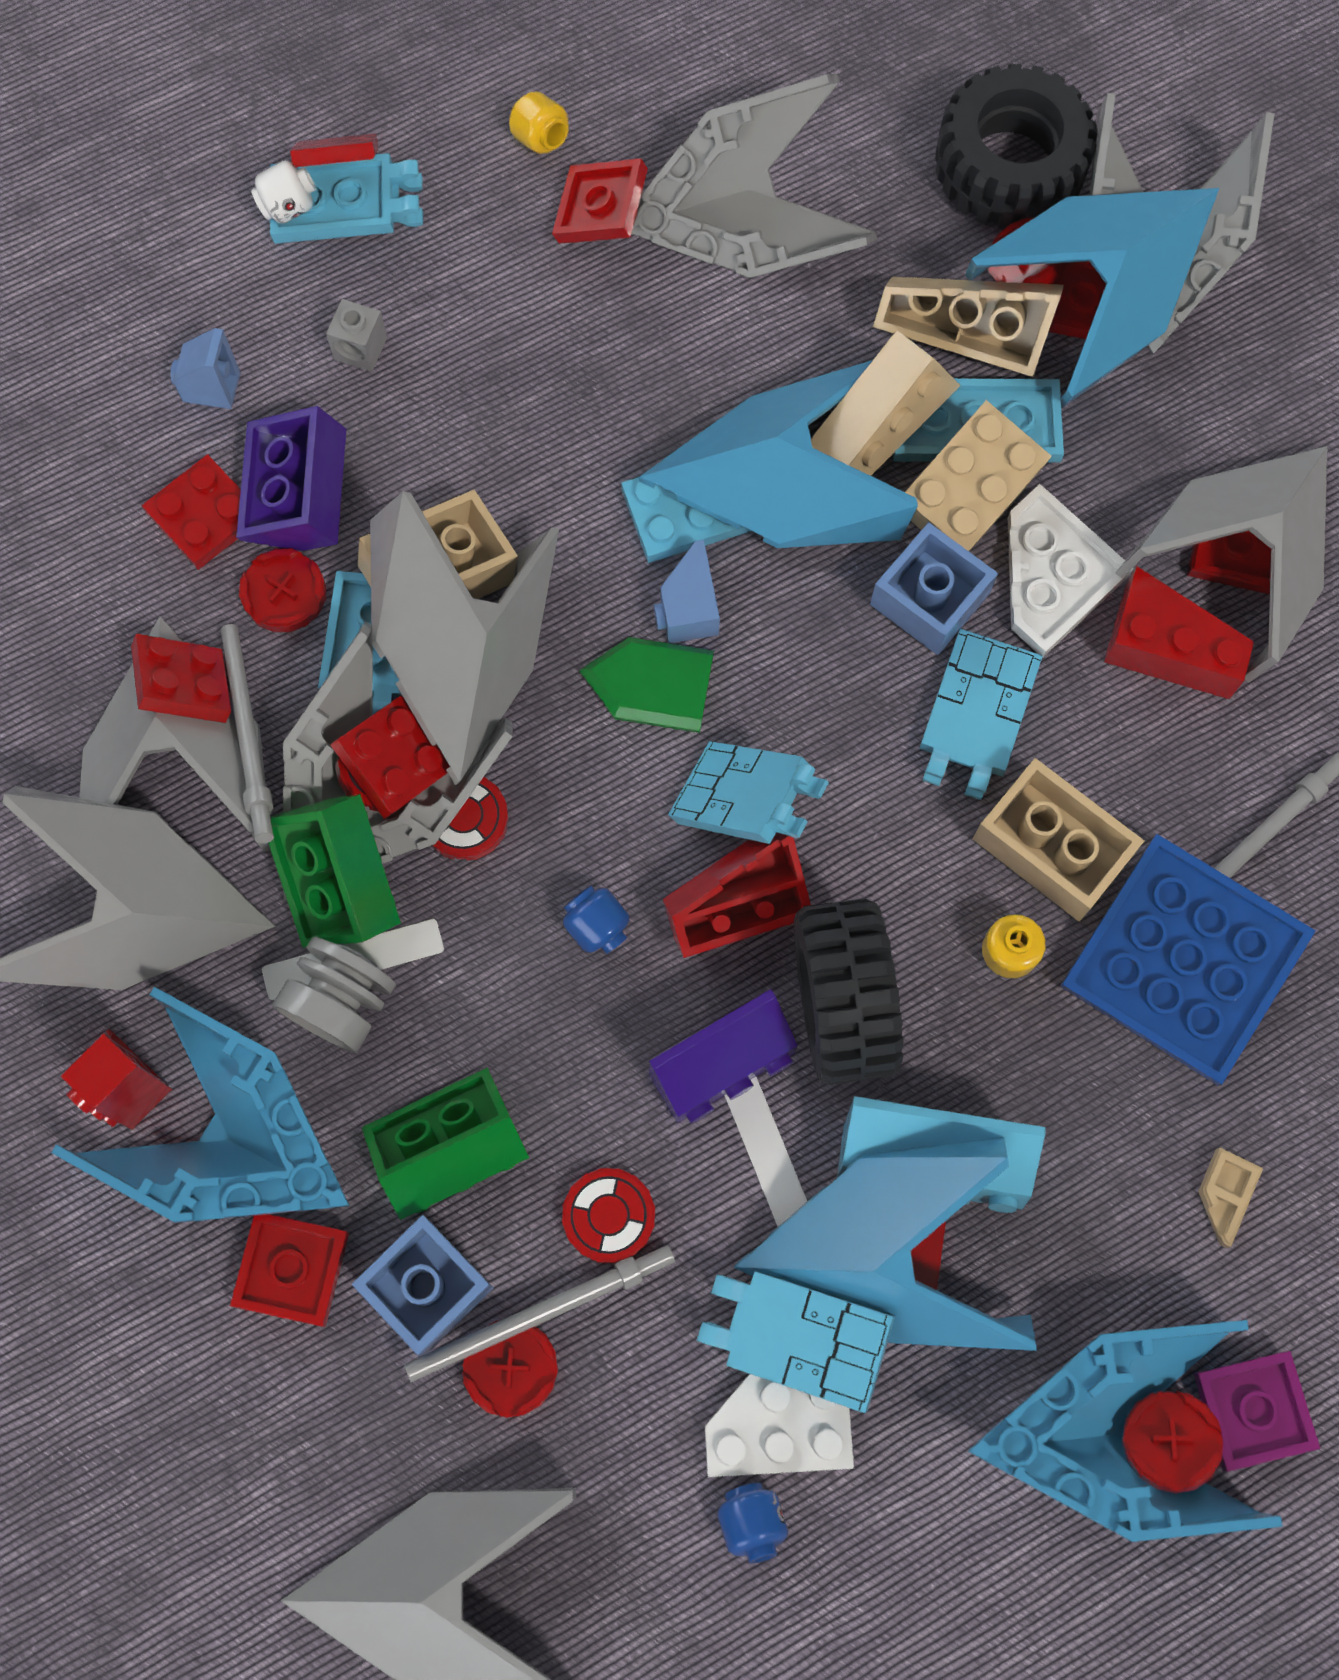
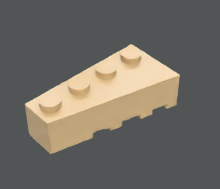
M891 277L884 288L873 327L893 334L898 330L909 339L1033 377L1064 285Z
M896 330L811 438L812 448L871 476L961 385L932 356Z

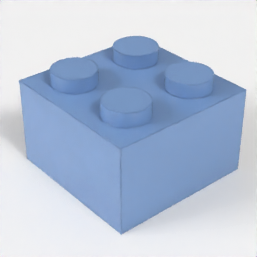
M928 522L876 582L870 605L936 655H939L989 596L998 573Z
M424 1215L411 1225L352 1283V1286L418 1356L429 1353L494 1288Z

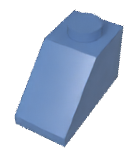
M214 328L182 345L179 360L175 359L172 363L170 376L171 382L176 386L183 402L232 409L241 372L224 330Z
M698 540L693 543L660 587V603L653 605L657 629H665L668 643L719 635L720 617L704 540Z

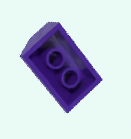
M319 406L247 422L236 536L239 540L299 551L338 544L347 429Z
M770 989L649 1061V1077L677 1124L686 1118L690 1124H693L713 1112L714 1108L711 1104L726 1094L730 1100H733L754 1087L751 1079L765 1071L771 1077L789 1067L793 1063L790 1056L795 1054L798 1045L778 1000Z

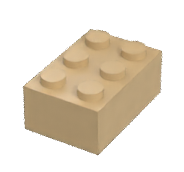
M986 400L905 491V493L917 498L918 503L911 522L920 530L928 522L970 552L1052 456Z
M475 489L422 511L472 598L479 599L511 584L515 575L518 555ZM370 534L359 538L358 567L371 586Z
M1034 758L983 820L972 839L1079 922L1144 842L1142 838L1036 758Z

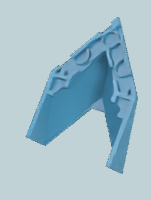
M1220 188L1066 197L971 259L965 273L968 280H973L989 267L1090 261L1106 283L1067 391L1061 397L1062 409L1166 332Z
M872 361L750 396L639 477L640 482L652 488L658 485L678 495L677 500L736 529L743 526L763 536V542L776 548L901 540L918 507L917 498L812 448L808 425L840 403Z
M156 987L152 989L149 995L166 1008L215 1112L200 1140L78 1153L56 1144L51 1152L175 1223L350 1206L277 1054Z
M1004 1137L860 1155L838 1178L827 1187L822 1188L770 1233L763 1243L750 1254L747 1253L734 1265V1268L752 1277L754 1271L894 1316L888 1343L1037 1351L1031 1315L993 1318L916 1281L914 1276L911 1250L1009 1167Z
M1247 1320L1100 1334L968 1450L969 1453L1131 1542L1283 1527L1281 1516L1260 1513L1207 1483H1204L1196 1490L1172 1493L1154 1488L1140 1479L1127 1462L1122 1443L1125 1420L1135 1403L1150 1393L1164 1392L1230 1332L1249 1330Z

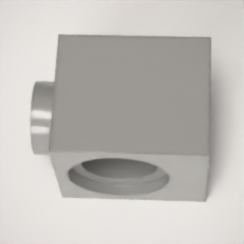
M341 299L326 333L333 358L336 361L373 372L387 340L381 311Z

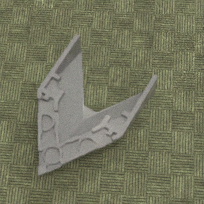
M825 74L707 111L697 123L698 126L683 145L679 146L641 195L632 234L707 263L731 269L749 278L863 247L876 241V232L777 197L770 173L772 165L840 83L838 74Z
M1107 93L1096 114L1097 138L1095 143L1097 146L1092 162L1090 195L1143 192L1112 127L1116 96L1114 93ZM1266 112L1248 136L1201 187V189H1220L1167 330L1147 346L1151 355L1159 349L1165 340L1256 240L1275 113Z
M1327 446L1191 480L1115 572L1123 578L1143 557L1248 530L1271 548L1269 642L1247 670L1245 676L1247 682H1251L1280 661L1324 589Z
M402 491L370 520L372 645L380 658L386 657L399 679L395 683L431 745L437 744L450 765L446 770L456 785L461 781L533 671L559 529L551 527L517 553V575L498 603L472 598L412 494Z
M159 616L149 636L183 642ZM132 663L83 748L79 798L117 805L146 754L176 750L255 839L252 818L245 811L243 793L247 788L231 694L229 693L231 713L226 723L139 710ZM254 720L262 772L265 783L260 726ZM258 843L263 852L271 851L269 843Z
M367 621L364 622L283 742V812L323 800L347 796L338 783L335 769L338 755L330 744L373 714L372 625ZM506 717L500 720L461 781L456 785L447 773L385 819L379 812L365 807L374 839L381 855L382 864L392 861L394 857L412 850H421L434 845L513 737V726L510 720Z
M14 786L4 793L3 804L97 890L92 920L0 957V982L123 990L276 927L264 913L258 911L193 846L187 844L169 827V824L157 812L20 786Z
M576 1488L429 1492L281 1601L394 1680H551L463 1619V1582L576 1499Z

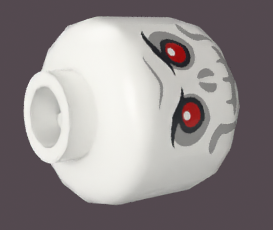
M281 161L256 176V188L251 191L259 210L267 220L273 218L276 222L283 224L312 209L313 199L311 193L316 190V186L305 167L298 170L297 167L292 165V162Z

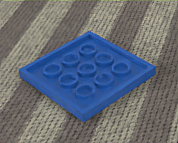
M1156 833L1060 987L1217 1086H1220L1224 1083L1316 930Z

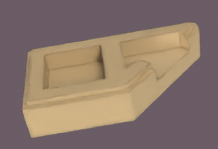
M1218 1148L1213 1154L1198 1192L1219 1244L1229 1248L1235 1239L1263 1168L1222 1148Z

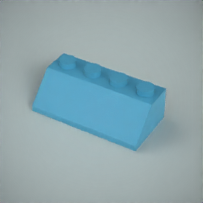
M854 1096L843 1126L837 1178L860 1155L1004 1137L1009 1167L965 1205L969 1204L970 1201L986 1203L988 1208L993 1211L1012 1213L1016 1212L1017 1209H1023L1032 1197L1045 1138V1127Z

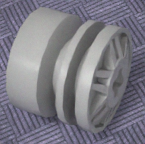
M312 937L307 945V950L321 960V964L306 957H300L297 965L312 978L310 983L307 985L300 981L287 979L274 1000L272 1007L292 1022L339 1048L357 1054L372 1029L371 1024L358 1014L357 1011L360 1006L370 1010L382 1011L385 1006L384 1002L372 994L370 989L391 996L396 987V982L378 968V965L359 952L342 944H334L318 937Z

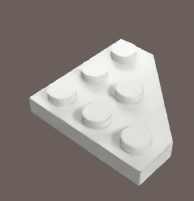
M1041 484L1010 511L1008 516L1011 629L1036 653L1043 655V658L1131 575L1134 568L1123 578L1118 576L1115 572L1125 560Z
M749 1374L705 1425L708 1477L854 1469L850 1412L848 1407Z

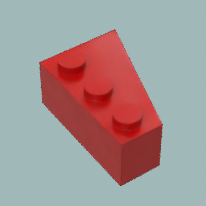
M1136 566L1124 587L1104 663L1230 699L1245 680L1254 641Z
M777 832L770 844L747 840L663 899L674 940L683 958L793 924L795 914L804 906L811 905L794 837Z
M110 1028L60 1076L71 1087L66 1095L77 1107L86 1114L90 1112L100 1121L103 1119L113 1128L117 1123H120L133 1130L172 1090Z

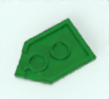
M629 637L580 669L579 672L588 685H591L615 720L700 733L714 650Z

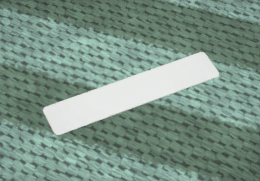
M435 919L387 931L362 943L342 944L369 958L378 965L380 970L444 951L440 931ZM309 953L264 966L262 973L268 998L275 1000L287 979L300 981L307 985L310 983L312 978L297 965L300 957H306L320 964L322 961Z
M757 1077L751 1079L754 1087L733 1100H730L727 1094L725 1098L776 1224L779 1227L807 1202V1199Z

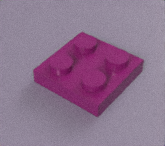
M1291 1351L1279 1352L1193 1373L1201 1401L1209 1407L1218 1419L1221 1427L1223 1453L1220 1466L1223 1472L1321 1449Z

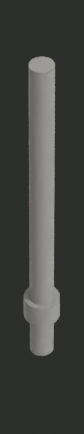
M227 624L221 628V636L247 788L243 793L245 811L252 818L255 841L264 844L272 841L274 838L270 812L273 810L271 791L265 787L238 627L234 624Z
M1336 753L1315 774L1308 773L1295 786L1296 791L1214 869L1231 878L1309 803L1316 804L1328 792V785L1339 776V754Z
M666 1245L634 1260L631 1256L614 1264L615 1269L403 1364L410 1382H414L620 1287L628 1290L643 1283L642 1277L675 1263L673 1253L670 1247Z

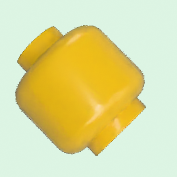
M538 91L529 92L514 104L509 119L510 131L516 140L538 154L549 153L559 148L568 135V114L563 106Z
M1007 915L999 918L990 927L982 943V955L987 966L995 974L1005 978H1019L1029 974L1042 960L1046 950L1045 936L1041 927L1035 921L1023 915Z

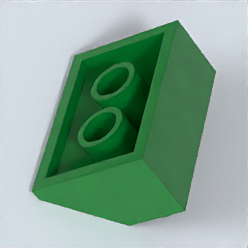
M361 794L331 798L270 816L274 838L268 843L302 948L307 947L312 937H318L334 944L362 943L401 923Z
M488 1067L361 1127L378 1179L400 1220L414 1213L423 1212L431 1205L456 1193L464 1192L474 1184L499 1172L510 1170L516 1164L529 1158Z

